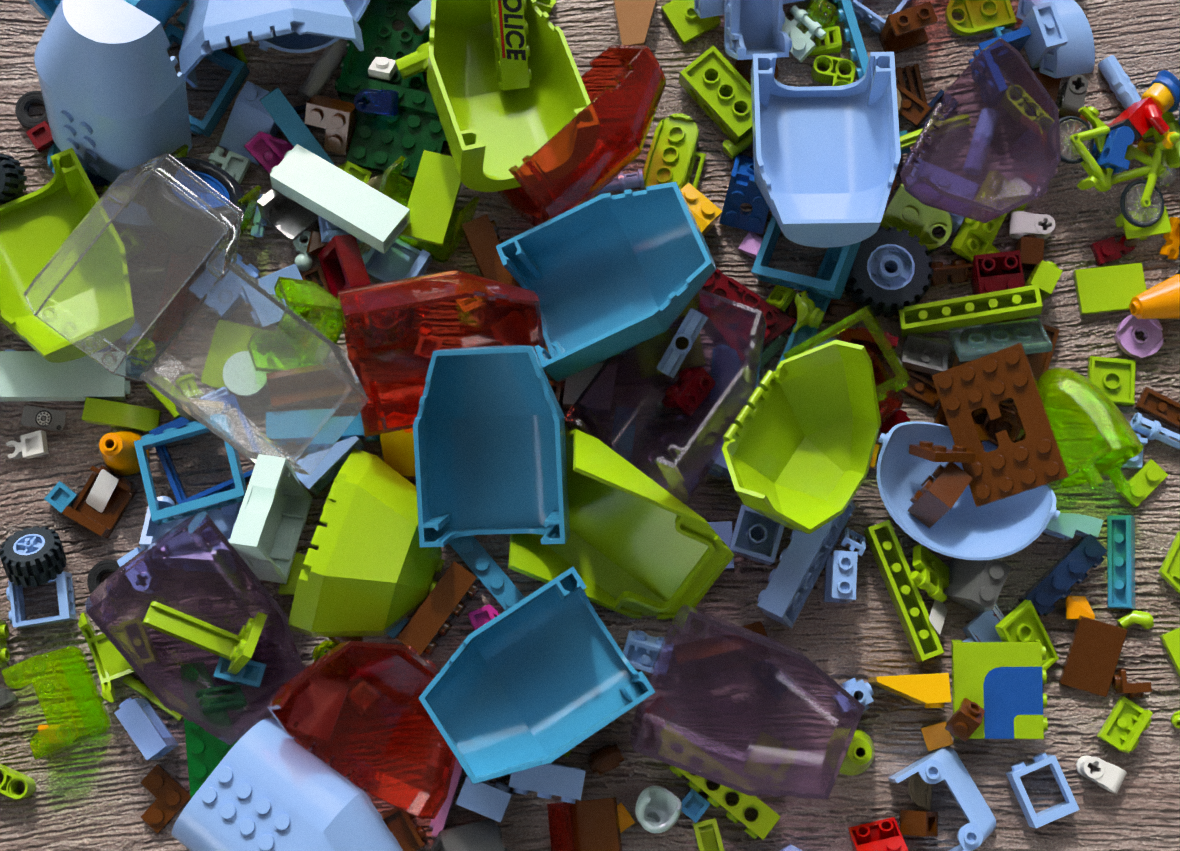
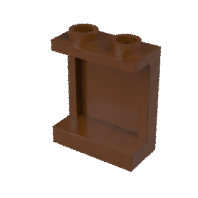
M930 1L888 15L879 36L884 52H894L895 55L928 43L929 38L924 27L936 24L938 21Z
M102 465L99 469L92 466L90 470L93 473L72 507H65L62 514L108 539L137 493V490L131 487L133 485L132 482L120 477L104 511L100 513L88 505L86 499L102 469L110 474L114 472Z
M405 802L381 815L403 851H417L427 845L425 841L428 839L427 834L422 826L417 827L414 821L416 814L410 804L406 806Z

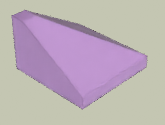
M749 231L738 250L756 260L763 238Z

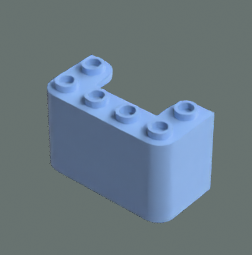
M725 0L724 47L726 53L736 60L753 59V54H777V58L789 57L792 40L786 32L782 31V24L785 23V13L783 11V2L785 0Z

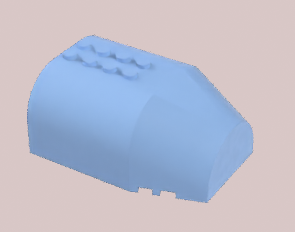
M61 0L35 50V67L54 143L61 152L73 148L81 165L86 167L92 174L99 175L112 183L122 186L137 187L149 185L156 168L161 163L169 159L184 157L192 148L185 78L183 73H177L174 68L178 63L176 57H169L166 49L170 46V43L160 21L124 0Z
M870 52L864 76L854 83L843 86L794 87L781 84L774 77L777 54H753L751 98L754 180L784 236L794 243L819 248L851 245L871 237L879 229L901 158L894 52Z
M270 718L263 719L254 725L231 748L185 806L172 829V836L190 851H403L397 839L383 821V817L373 805L368 793L286 726H283L281 722Z

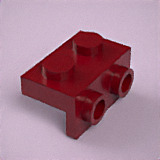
M703 367L686 368L679 374L678 381L667 389L666 396L661 402L666 408L679 407L687 416H691L715 386L716 382Z

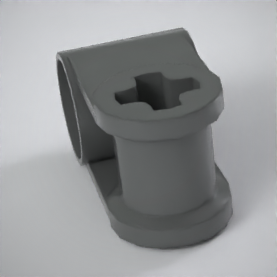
M1073 75L1063 85L1056 108V115L1062 117L1076 116L1079 118L1081 114L1078 111L1085 105L1084 101L1088 88V81L1083 75Z

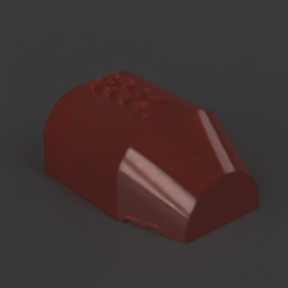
M611 45L589 62L592 68L583 75H580L591 103L532 156L526 155L522 159L524 163L519 168L515 165L508 169L521 187L497 192L522 218L536 227L593 199L599 191L612 182L620 172L641 154L666 86L663 70L648 46Z
M454 269L337 290L350 372L365 437L413 428L420 406L419 401L425 388V379L433 351L465 347L514 345L533 346L534 350L537 345L544 348L540 300L534 291Z

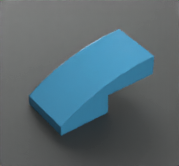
M223 657L219 658L214 678L260 688L267 664L249 660L237 675L227 672L231 661Z

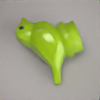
M806 290L796 294L794 300L797 307V324L792 332L796 334L806 325L818 329L826 312L822 311L820 307H816L815 302L808 298Z

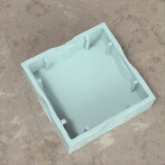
M261 454L258 455L229 543L260 580L286 584L313 498L305 486L299 482L295 471L286 458Z

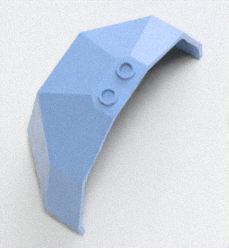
M191 0L179 52L180 70L187 83L193 88L198 87L195 67L205 56L211 55L214 50L229 47L228 40H230L232 46L250 43L251 35L254 41L272 38L274 36L273 30H275L277 36L296 32L299 35L312 34L352 40L359 51H364L361 28L345 0Z

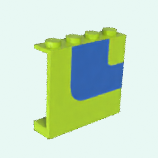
M1035 639V642H962L961 640H951L953 715L959 709L964 698L977 703L985 710L981 725L969 739H1044V732L1048 731L1047 717H1043V708H1047V694L1043 693V684L1047 683L1046 670H1042V660H1046V648L1042 646V642L1039 639Z

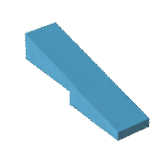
M278 87L259 100L293 147L298 144L334 165Z

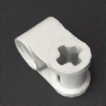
M1024 211L1012 212L1009 236L1020 239L1024 235L1030 234L1045 240L1055 229V220L1047 214H1034Z
M1086 755L1080 757L1076 762V770L1081 776L1114 794L1118 793L1127 774L1125 770L1107 763L1098 757ZM1089 763L1093 767L1092 771H1090L1091 769L1088 767Z

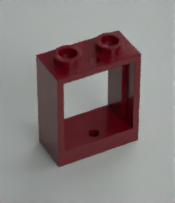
M351 234L334 236L319 252L318 258L333 304H353L356 301L355 299L363 294L364 290L371 284L356 237Z

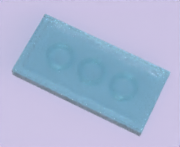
M1039 318L948 329V336L960 362L975 360L1018 343L1023 344L1026 354L1050 352L1053 347Z

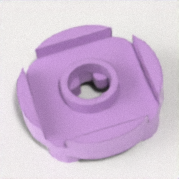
M1131 314L1120 322L1114 339L1126 355L1140 360L1153 355L1161 348L1164 340L1162 338L1163 328L1157 319H1137ZM1135 331H1142L1144 333L1142 337L1145 340H1137Z

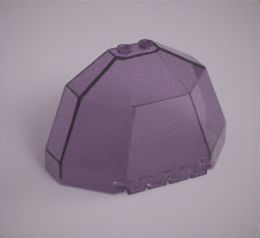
M999 38L983 49L944 93L942 97L943 104H936L930 118L921 131V135L911 149L912 153H909L900 172L905 191L922 204L982 223H987L1036 198L1043 197L1049 189L1048 183L1058 171L1057 166L1061 160L1058 106L1019 51L1004 39Z

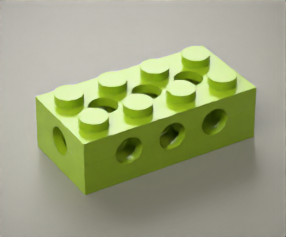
M713 45L680 72L678 83L736 145L753 132L751 85Z

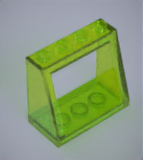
M869 305L783 353L785 359L806 352L863 320L896 374V377L876 387L878 402L888 397L886 392L892 389L897 392L908 386L906 381L910 380L909 374Z

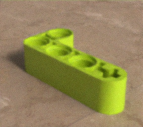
M826 55L818 56L815 59L811 69V77L816 82L831 84V86H843L854 81L855 65L851 60ZM822 66L826 68L827 71L822 72L818 70L817 67ZM845 70L849 75H842L839 71Z

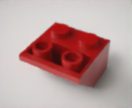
M895 817L848 828L853 851H908Z

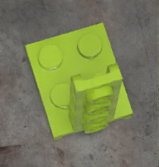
M152 601L142 625L230 660L231 663L227 672L237 675L252 658L268 615L258 612L254 618L248 619L246 625H243L239 634L236 635L166 605Z

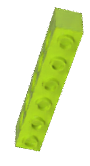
M668 724L665 725L649 747L652 749L650 754L659 762L666 760L671 764L670 771L679 778L682 775L690 780L688 785L697 793L701 790L709 796L706 799L717 809L720 805L728 812L725 816L735 824L739 821L746 826L744 831L755 840L758 836L764 840L781 816ZM672 746H679L681 748L682 755L679 759L673 760L670 758L669 749ZM692 761H697L700 764V771L696 775H691L687 769L688 764ZM711 776H715L719 780V786L715 790H709L706 785L707 779ZM729 792H735L738 796V800L734 805H728L725 801V797ZM749 807L755 808L757 812L755 819L752 821H748L744 817V812Z

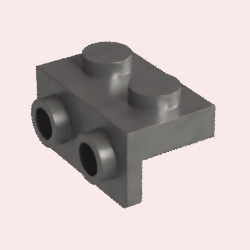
M909 332L902 346L899 367L931 375L947 370L948 358L953 344Z

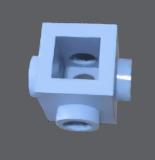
M852 678L842 683L844 688L834 692L845 714H850L854 711L857 714L869 709L868 704L874 701L872 698L874 692L868 682L864 683L863 679L856 681L855 678ZM855 692L858 694L857 699L854 698Z

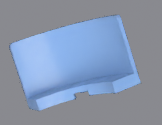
M1019 0L1016 17L1021 20L1025 19L1032 6L1054 1L1068 39L1066 45L1047 51L1040 62V73L1053 78H1061L1093 72L1095 45L1092 30L1084 12L1074 0Z

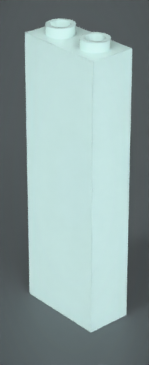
M298 144L292 150H289L278 166L273 167L270 172L273 189L385 254L410 223V209Z
M0 351V402L85 401L86 397L108 401H126V394L131 392L130 381H126V372L131 371V361L129 358H126L125 351H97L85 357L61 363L49 362L36 351Z

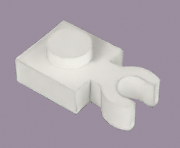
M42 430L20 435L21 442L9 441L6 443L8 447H15L14 453L8 454V457L12 459H19L22 455L23 458L30 459L49 454L46 432Z

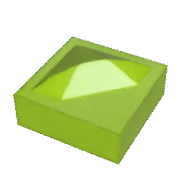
M776 285L766 299V302L785 312L797 293L791 288Z

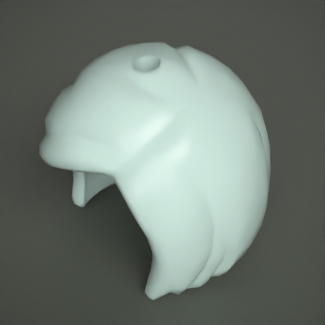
M649 786L641 792L637 799L635 807L636 818L642 827L650 833L665 832L677 822L682 810V802L666 788Z

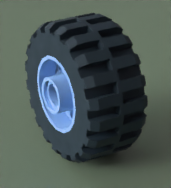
M890 226L886 231L884 227H879L875 234L861 241L846 286L844 287L846 293H851L852 295L850 300L862 305L860 310L865 313L867 310L873 311L872 315L877 317L880 314H884L885 318L892 317L894 314L899 316V310L904 309L905 306L917 305L931 285L930 279L933 277L934 269L930 268L933 263L932 257L926 256L928 248L926 245L921 246L918 243L920 238L916 235L912 238L908 235L909 231L903 229L901 232H898L897 227Z

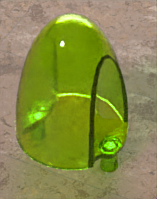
M1062 367L1051 368L1045 371L1040 376L1037 386L1069 474L1068 478L1055 482L1057 487L1061 489L1071 488L1088 482L1090 489H1095L1099 487L1098 484L1101 486L1105 484L1102 476L1108 475L1117 493L1124 491L1125 487L1128 489L1131 485L1128 483L1121 468L1129 459L1137 456L1143 450V445L1125 416L1098 386L1078 372Z

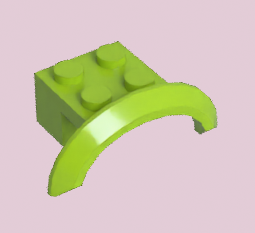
M81 613L78 625L94 659L101 682L102 696L111 703L115 702L114 680L159 664L146 626L142 625L143 619L137 617L115 625L116 629L96 635L87 615Z

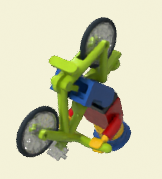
M1167 70L1159 71L1156 79L1151 82L1150 88L1142 94L1141 100L1133 103L1108 126L1098 118L1100 113L1096 108L1084 106L1078 112L1091 123L1092 130L1083 119L1076 116H1067L1059 119L1053 125L1049 134V144L1053 154L1064 163H1080L1089 175L1088 178L1078 182L1077 187L1081 190L1095 187L1099 192H1106L1114 184L1144 176L1143 180L1133 181L1128 184L1120 197V209L1124 218L1136 227H1150L1163 214L1164 199L1161 191L1155 185L1156 181L1159 187L1164 185L1167 187L1176 179V169L1163 166L1161 158L1165 149L1172 148L1180 140V134L1169 131L1170 127L1163 120L1162 115L1167 111L1175 112L1178 109L1180 103V81ZM1152 126L1160 135H1164L1163 140L1156 144L1152 142L1144 143L1142 137ZM1134 158L1146 165L1126 171L1129 168L1130 160Z

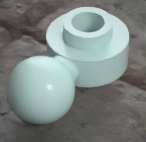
M305 231L293 241L295 250L299 253L295 258L294 264L297 265L299 271L303 272L309 270L313 264L312 258L306 253L311 235L309 231ZM308 239L306 243H301V240Z

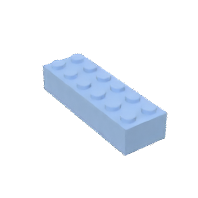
M851 500L843 514L811 534L793 530L790 537L791 542L788 548L782 551L777 569H773L770 573L769 584L766 590L763 589L758 596L757 606L767 617L792 629L856 507L853 500Z

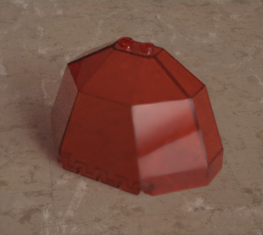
M347 641L335 646L279 688L267 708L284 732L294 737V741L307 750L312 744H315L311 750L312 754L325 763H328L333 757L329 766L344 777L352 771L348 780L360 789L366 786L367 792L373 797L420 819H435L447 799L456 757L419 700V696L439 673L433 662L427 659L423 660L417 655V650L409 645Z

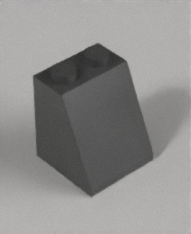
M952 557L948 566L949 587L944 588L943 593L946 594L947 599L978 614L991 611L995 606L1011 566L996 559L978 561Z
M487 819L440 831L430 851H508V849L503 846L501 828L498 825L496 826L495 820Z

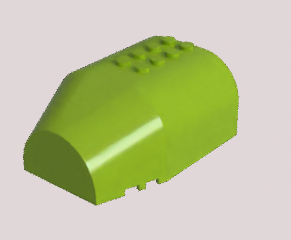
M431 0L427 84L460 179L466 187L475 191H502L559 178L583 164L592 153L595 145L599 122L564 33L559 26L554 27L549 21L550 16L546 11L542 13L536 6V0H526L527 10L524 12V19L528 24L526 44L530 48V57L527 60L528 67L531 69L532 79L529 80V87L502 90L497 87L490 0Z
M73 148L50 156L55 174L49 183L37 191L0 206V321L47 361L53 363L72 361L95 353L125 335L135 322L125 246Z

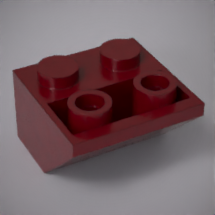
M1020 250L974 255L971 279L973 295L1025 287Z

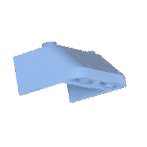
M950 747L936 749L888 777L890 782L898 784L918 772L922 780L929 784H937L944 780L969 822L958 831L957 837L960 844L949 851H973L996 828V819L958 754Z

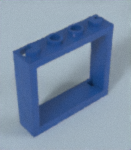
M233 394L217 401L216 403H224L222 416L234 410L236 411L257 461L258 455L263 454L240 399ZM180 417L150 430L149 433L154 434V436L159 435L166 429L184 428L186 424L194 421ZM166 444L155 447L178 504L235 489L232 478L188 498ZM253 470L244 473L245 483L250 481Z

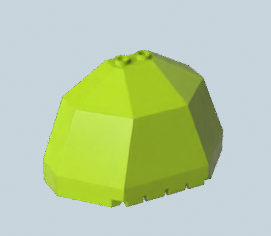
M839 340L831 341L785 359L779 363L776 371L768 370L759 383L760 387H756L747 400L748 405L743 406L734 420L735 424L732 423L723 436L725 442L722 445V451L735 491L743 504L785 527L806 534H811L844 513L867 476L881 425L872 361L864 346Z
M354 448L339 470L335 480L336 483H333L328 500L335 502V505L326 503L319 522L326 524L327 527L317 525L311 545L319 548L318 550L308 549L303 565L307 568L301 570L297 581L288 626L292 631L311 637L386 635L424 603L437 585V581H434L436 572L441 573L445 562L444 559H441V547H420L416 486L376 455Z

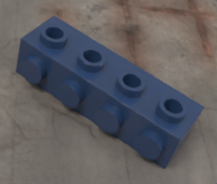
M1091 534L1082 537L1018 601L1022 603L1024 600H1031L1038 616H1047L1055 609L1053 604L1059 598L1063 600L1072 592L1070 587L1075 582L1080 584L1088 576L1086 572L1091 567L1096 568L1104 561L1102 556L1107 550Z

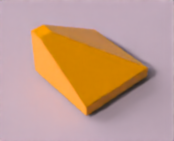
M1068 595L1066 597V619H1079L1080 615L1095 619V615L1085 596Z

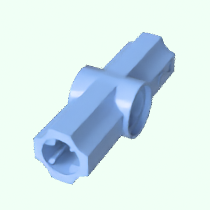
M690 308L656 367L658 370L674 378L708 317ZM678 337H686L689 341L688 347L685 349L678 348L676 346V339Z

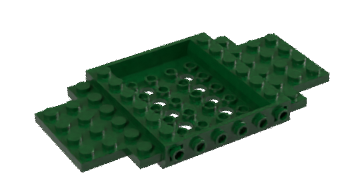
M370 0L365 12L357 22L361 28L364 51H359L352 40H347L346 48L348 52L341 61V76L337 77L335 81V90L341 101L358 104L357 124L346 162L349 161L364 169L415 180L423 151L442 154L444 144H448L427 81L423 78L426 71L403 80L397 67L391 79L385 80L369 77L368 68L375 57L397 60L416 52L420 45L429 42L430 29L422 36H417L413 33L416 24L409 17L408 12L421 0ZM395 21H402L405 27L401 31H395L392 25Z

